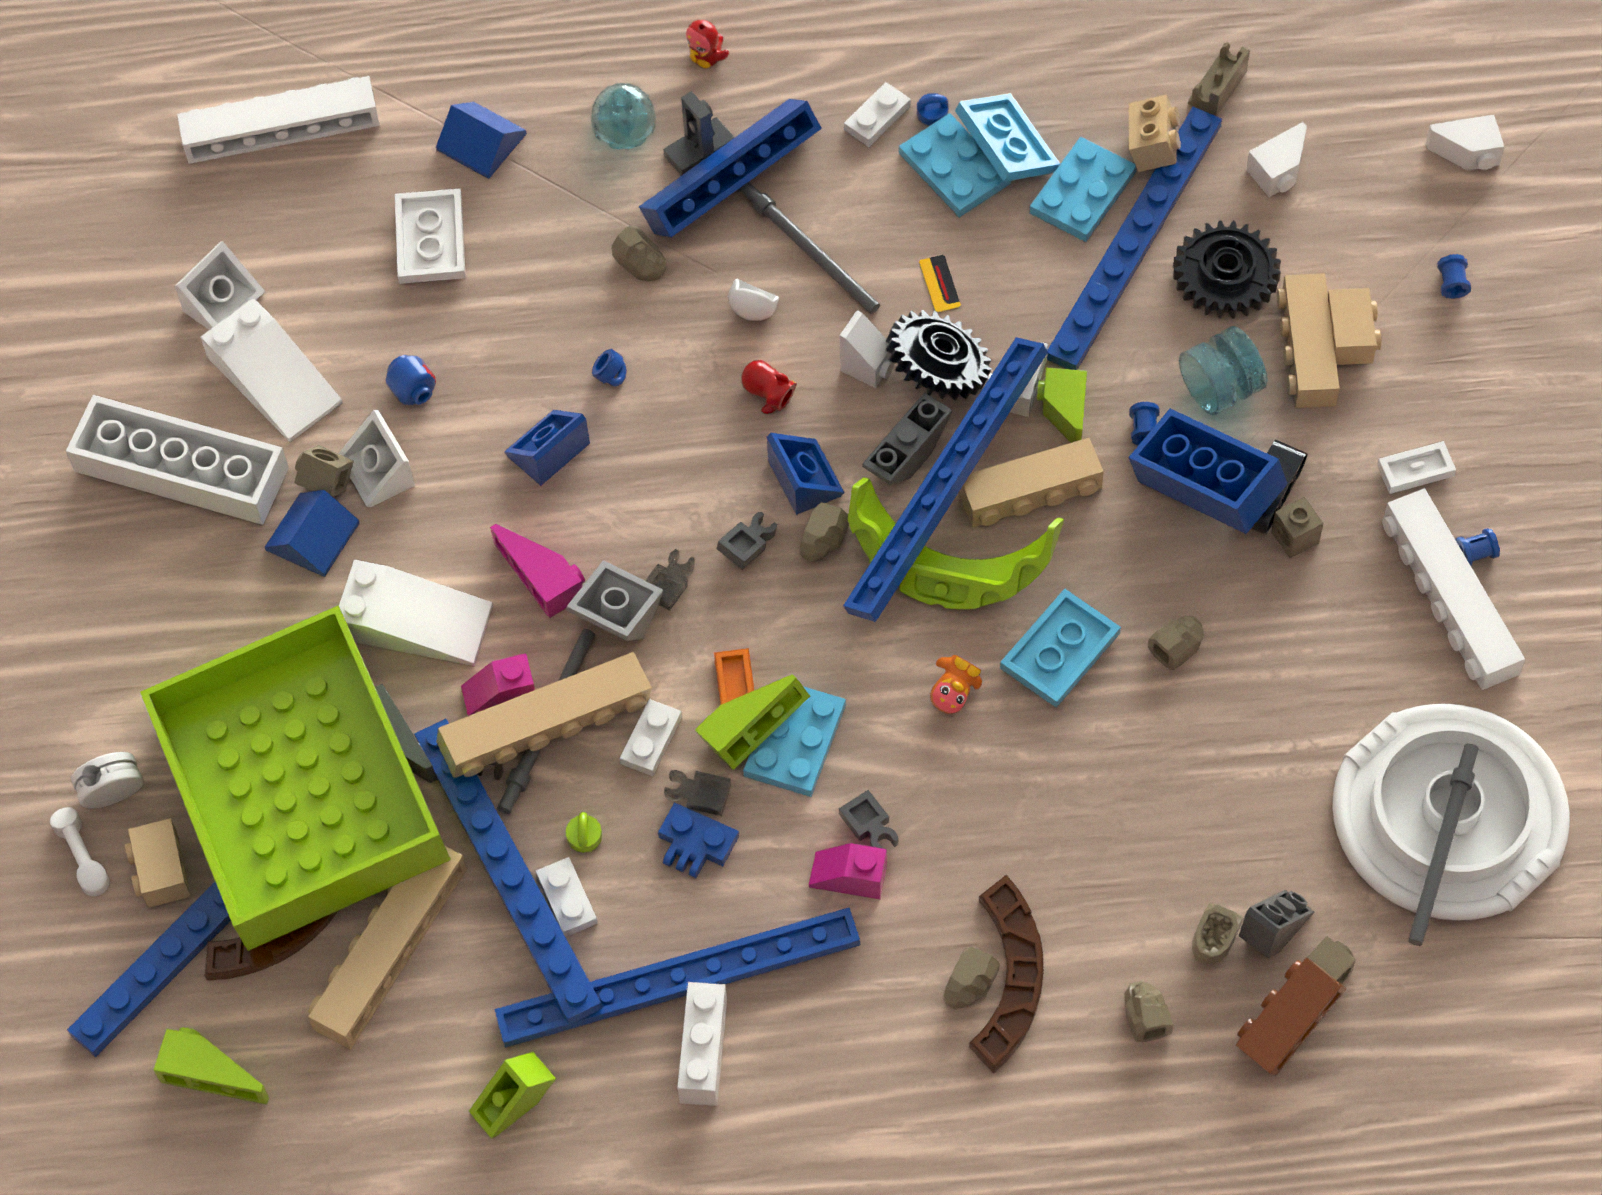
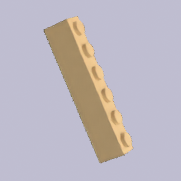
M631 652L439 727L436 742L453 778L461 775L471 777L481 772L484 766L494 762L503 764L514 759L517 753L527 749L531 751L542 749L549 744L550 740L557 737L569 738L578 734L583 727L593 723L595 725L605 724L612 720L616 714L627 710L628 713L638 711L647 704L652 687L635 653Z
M446 847L451 858L450 861L387 889L388 895L381 905L377 904L372 909L368 917V925L362 935L357 934L350 943L348 956L343 964H338L332 970L328 979L329 985L322 996L317 995L312 1001L308 1010V1018L313 1030L350 1050L352 1049L466 872L467 868L462 854Z

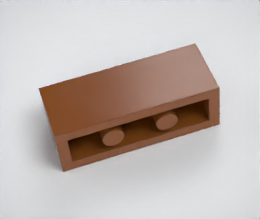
M1307 957L1303 962L1297 960L1291 965L1284 975L1287 979L1286 983L1279 991L1273 989L1261 1003V1007L1264 1008L1256 1020L1252 1018L1247 1020L1237 1033L1240 1040L1235 1045L1268 1073L1275 1076L1347 989Z

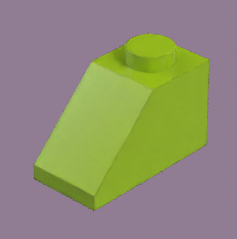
M1046 368L1045 381L1038 380L1037 401H1043V415L1071 443L1082 440L1087 371Z
M534 1052L507 1059L502 1063L472 1105L469 1113L490 1138H494L536 1106L556 1078Z

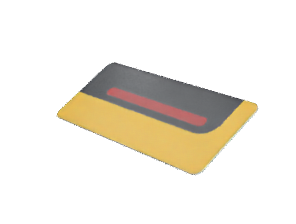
M939 255L920 260L919 263L935 311L941 312L960 307L961 303L945 256Z

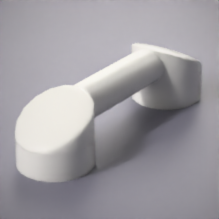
M71 807L57 810L50 818V825L57 836L66 839L79 866L77 869V880L81 889L89 896L103 894L109 887V876L104 867L97 861H93L79 834L82 823L77 811Z

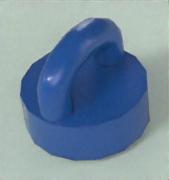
M929 93L923 95L917 102V117L925 125L930 126L949 113L948 99L943 95Z
M613 349L604 351L593 365L592 375L602 383H608L613 387H617L626 378L627 369L623 356Z

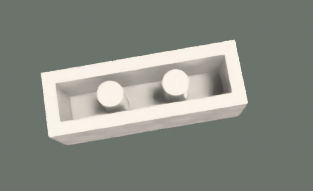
M688 982L677 1087L680 1104L717 1106L727 1009L725 984Z

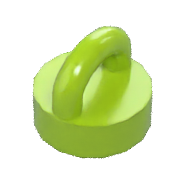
M581 812L579 816L574 817L567 824L565 831L567 842L577 852H590L601 843V825L597 819L587 815L586 812Z

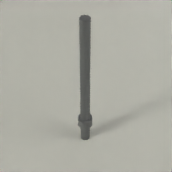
M747 182L738 189L753 203V208L762 217L767 216L870 314H874L879 309L880 304L776 207V202L767 193L762 194L750 182Z
M589 629L582 630L558 681L578 673L595 637L594 632ZM541 749L536 751L525 750L517 767L511 770L506 780L507 788L497 807L500 812L510 814L520 792L526 790L531 780L529 773Z
M1467 743L1464 745L1459 766L1454 768L1450 785L1453 787L1408 938V942L1415 946H1422L1465 795L1468 790H1471L1475 778L1473 768L1479 748L1474 744Z

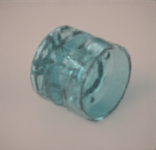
M1235 326L1228 327L1221 331V334L1218 333L1210 337L1209 343L1201 342L1180 353L1179 356L1180 372L1186 387L1197 404L1212 416L1235 405L1238 398L1246 399L1252 396V393L1266 388L1268 382L1267 371L1256 346L1247 334Z

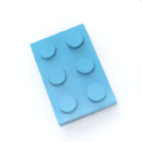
M1011 93L960 101L956 107L955 112L1004 182L1051 174L1060 165Z
M951 113L899 145V154L959 218L1011 184V181L1004 182L973 136Z
M1080 136L1030 205L1029 213L1087 242L1136 174V165Z
M1064 589L1000 662V669L1057 708L1119 636L1121 627Z
M804 687L810 697L749 755L743 773L744 777L812 797L846 707V699Z

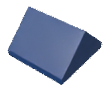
M475 102L454 104L450 106L436 144V150L490 179L527 132L520 126Z
M553 409L504 452L509 459L542 486L590 444L587 420L582 413Z
M770 433L766 437L768 462L796 515L815 508L821 502L827 503L837 499L845 493L816 439Z
M325 490L299 493L264 548L274 555L325 577L359 525V520Z

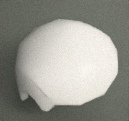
M740 279L734 280L728 294L729 304L738 316L750 321H762L770 318L774 314L779 301L778 296Z

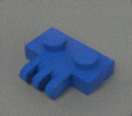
M674 802L658 831L660 839L671 843L663 859V864L670 867L678 855L680 858L677 862L676 870L684 872L689 862L692 861L693 864L689 870V876L697 878L706 860L724 866L739 838V831Z

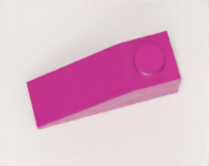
M498 524L491 526L494 545L546 615L551 618L566 609L570 601L582 588V583L585 582V578L577 565L573 564L570 566L562 555Z

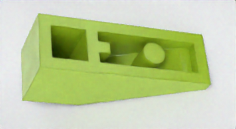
M791 674L720 705L711 715L705 718L695 731L708 747L734 770L791 716L810 695L799 680Z
M186 1027L179 1028V1031L166 1029L153 1069L160 1083L267 1105L269 1096L263 1084L214 1046L198 1031Z

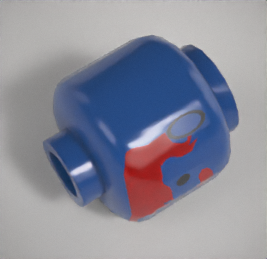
M402 355L395 358L389 364L385 378L389 389L404 405H419L427 402L431 398L436 384L435 375L425 362L418 356Z

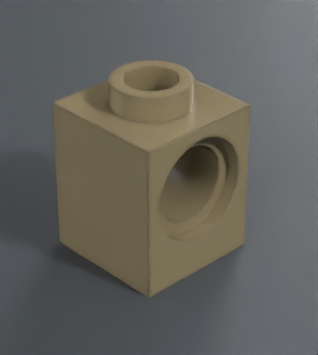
M317 445L299 455L295 464L297 474L294 483L310 491L325 490L332 497H335L346 491L354 460Z
M1303 497L1275 511L1271 532L1288 557L1291 558L1319 544L1324 523L1308 500Z
M1328 936L1307 957L1341 984L1352 973L1356 961L1351 950L1345 944L1339 941L1334 942Z

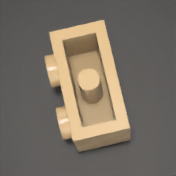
M1167 95L1129 103V151L1138 172L1176 164V150L1181 148L1180 137L1176 130V126H1180V115L1176 106L1171 107Z
M1370 289L1329 290L1328 300L1337 365L1373 363L1376 350H1381L1380 330H1375L1374 321H1377L1378 309L1377 302L1371 301Z
M171 818L128 829L131 842L125 844V850L129 864H135L137 875L131 876L136 897L143 896L148 908L191 897L178 833Z

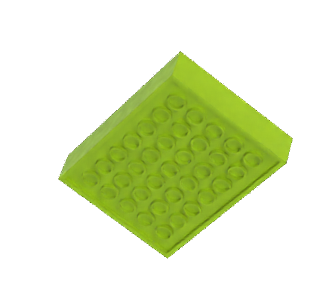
M339 605L140 692L233 927L248 951L451 860Z

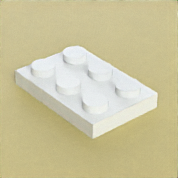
M448 189L395 194L397 274L399 284L465 278L461 190Z

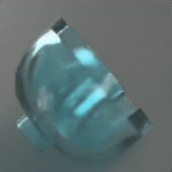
M616 83L606 87L597 95L592 104V129L598 140L601 141L602 139L608 142L609 146L615 149H631L642 145L646 141V136L651 131L653 133L656 124L655 109L649 95L638 86L629 83Z

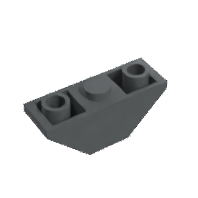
M924 392L863 462L862 467L889 485L910 479L932 454L952 414V409Z
M1284 890L1249 907L1245 914L1239 937L1265 957L1270 958L1287 945L1312 916L1314 911L1306 906L1308 902L1301 895L1293 891L1288 892Z

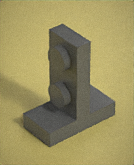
M692 91L681 97L685 136L663 149L664 157L681 176L735 138L717 117L711 120L713 112L709 104L705 100L700 101Z

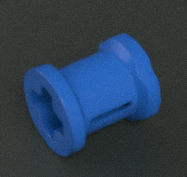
M1451 254L1442 257L1437 262V268L1442 273L1443 284L1440 288L1441 294L1446 298H1461L1471 292V283L1467 280L1465 271L1468 261L1463 255Z
M1139 402L1129 408V416L1133 419V431L1131 432L1133 444L1138 446L1157 424V417L1160 415V407L1153 402Z
M1491 528L1483 529L1482 534L1466 539L1462 536L1455 538L1470 566H1472L1474 561L1486 557L1494 559L1500 555L1498 540Z

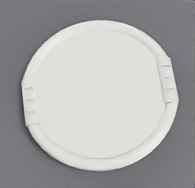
M1429 704L1412 707L1397 713L1392 712L1343 756L1344 760L1335 780L1332 803L1333 819L1339 842L1357 873L1381 896L1406 910L1416 913L1453 787L1450 785L1453 770L1459 766L1464 745L1467 743L1476 745L1479 750L1473 768L1475 778L1471 790H1468L1465 795L1431 913L1432 918L1454 921L1487 918L1506 911H1512L1560 867V861L1568 841L1570 826L1569 805L1564 784L1553 762L1541 746L1519 727L1502 717L1478 708L1456 704Z

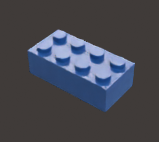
M1171 408L1128 457L1138 482L1245 534L1249 532L1288 484L1278 458Z

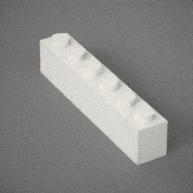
M369 76L354 77L345 81L319 84L315 87L289 90L280 94L265 97L259 96L250 100L224 103L220 106L193 109L177 114L182 145L188 164L380 126Z
M1421 489L1388 502L1384 518L1382 519L1383 528L1389 537H1393L1398 544L1399 555L1403 563L1410 565L1413 570L1419 591L1422 594L1426 593L1435 619L1438 622H1443L1446 627L1452 648L1461 653L1465 660L1464 665L1468 676L1472 680H1476L1481 690H1484L1520 675L1525 661L1523 654L1426 489Z

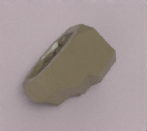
M628 226L617 235L611 245L612 254L624 269L637 279L648 282L655 281L664 275L666 269L665 257L660 252L658 246L640 228Z
M822 502L813 509L805 528L800 545V555L804 559L813 562L826 557L829 552L840 548L849 526L848 514L842 508Z
M1184 616L1177 620L1172 619L1149 638L1148 648L1153 656L1165 667L1175 670L1198 651L1204 636L1202 623L1194 616Z
M1208 904L1192 941V952L1195 959L1205 964H1212L1226 957L1240 930L1243 917L1220 905Z
M974 947L966 948L950 976L943 995L944 1002L953 1009L971 1005L975 999L986 997L997 976L1000 962L992 955Z
M1147 982L1130 983L1125 992V1010L1135 1041L1148 1042L1172 1034L1173 1023L1162 993Z

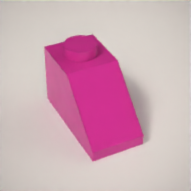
M526 653L492 661L461 685L468 716L535 690Z
M849 843L816 851L809 888L881 899L887 869V849Z

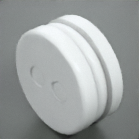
M114 752L94 758L77 768L71 776V782L77 792L80 805L90 809L106 807L127 799L135 794L144 782L141 772L138 771L134 755L128 752Z

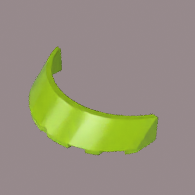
M863 477L852 486L848 522L852 534L855 533L862 549L869 558V563H871L896 523L881 504L871 480ZM1056 518L1048 526L1047 531L1030 545L1016 552L995 558H959L924 546L900 583L899 591L929 605L940 604L948 609H975L1007 600L1031 584L1047 567L1052 559L1064 519Z

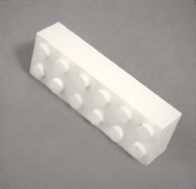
M96 395L92 396L66 449L74 472L261 525L264 524L289 469L282 447Z

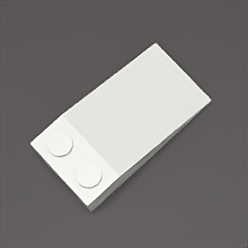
M254 298L201 336L207 358L289 442H292L343 403L340 396L283 328Z
M354 560L339 607L355 643L475 666L493 603L389 566Z

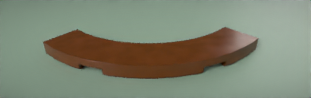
M1007 874L979 896V902L989 913L1001 936L1006 958V979L1001 1001L986 1026L969 1042V1048L993 1074L1009 1060L1028 1033L1041 998L1044 975L1042 943L1028 903Z
M338 911L249 951L240 937L223 941H209L207 944L205 966L206 980H223L246 976L282 962L314 940L327 927Z

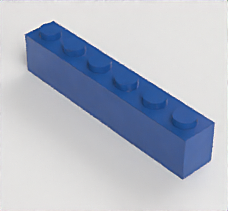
M786 100L641 204L639 209L653 233L665 237H673L821 130L822 127L808 101Z

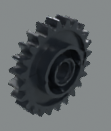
M1219 220L1217 228H1213L1209 223H1205L1204 232L1194 228L1192 238L1189 236L1184 237L1183 246L1177 247L1176 256L1174 257L1173 279L1177 280V291L1184 290V301L1194 299L1193 309L1204 306L1205 315H1208L1212 310H1216L1217 316L1220 319L1224 312H1229L1231 318L1235 319L1237 311H1241L1245 316L1249 315L1250 307L1259 311L1262 301L1269 303L1271 293H1276L1281 275L1279 270L1281 259L1276 258L1277 248H1269L1270 238L1260 240V230L1249 233V224H1245L1241 229H1238L1235 221H1232L1229 227H1225L1223 222Z
M921 310L919 315L913 311H910L908 316L901 315L899 320L894 322L886 338V342L889 344L885 350L891 353L888 360L898 364L895 371L906 373L904 380L915 381V389L925 387L929 396L933 392H937L941 399H944L946 394H949L954 401L957 400L959 395L967 399L970 393L976 395L979 389L983 388L992 370L989 367L992 360L985 356L988 349L979 346L982 339L971 337L973 330H963L961 328V321L954 324L950 321L949 315L941 319L936 311L931 316L924 310Z

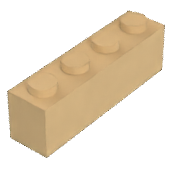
M1325 273L1285 275L1283 288L1277 289V307L1284 310V317L1280 319L1281 337H1287L1288 346H1284V365L1291 368V375L1287 376L1288 395H1294L1295 408L1336 406L1340 386Z
M1086 438L972 472L960 489L959 496L972 528L979 525L990 526L997 523L1000 519L1012 515L1023 516L1030 513L1033 509L1042 506L1059 505L1065 499L1079 495L1089 496L1098 489H1102L1104 471L1090 438Z

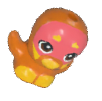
M957 655L941 657L936 661V666L944 668L945 673L932 687L930 700L938 710L947 714H954L964 707L971 690L970 686H973L975 690L982 686L981 669Z

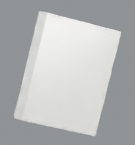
M223 241L219 242L175 285L183 312L208 330L212 329L252 298L257 300L265 292Z
M373 410L338 453L354 460L350 479L367 507H373L415 486L407 457L379 410Z

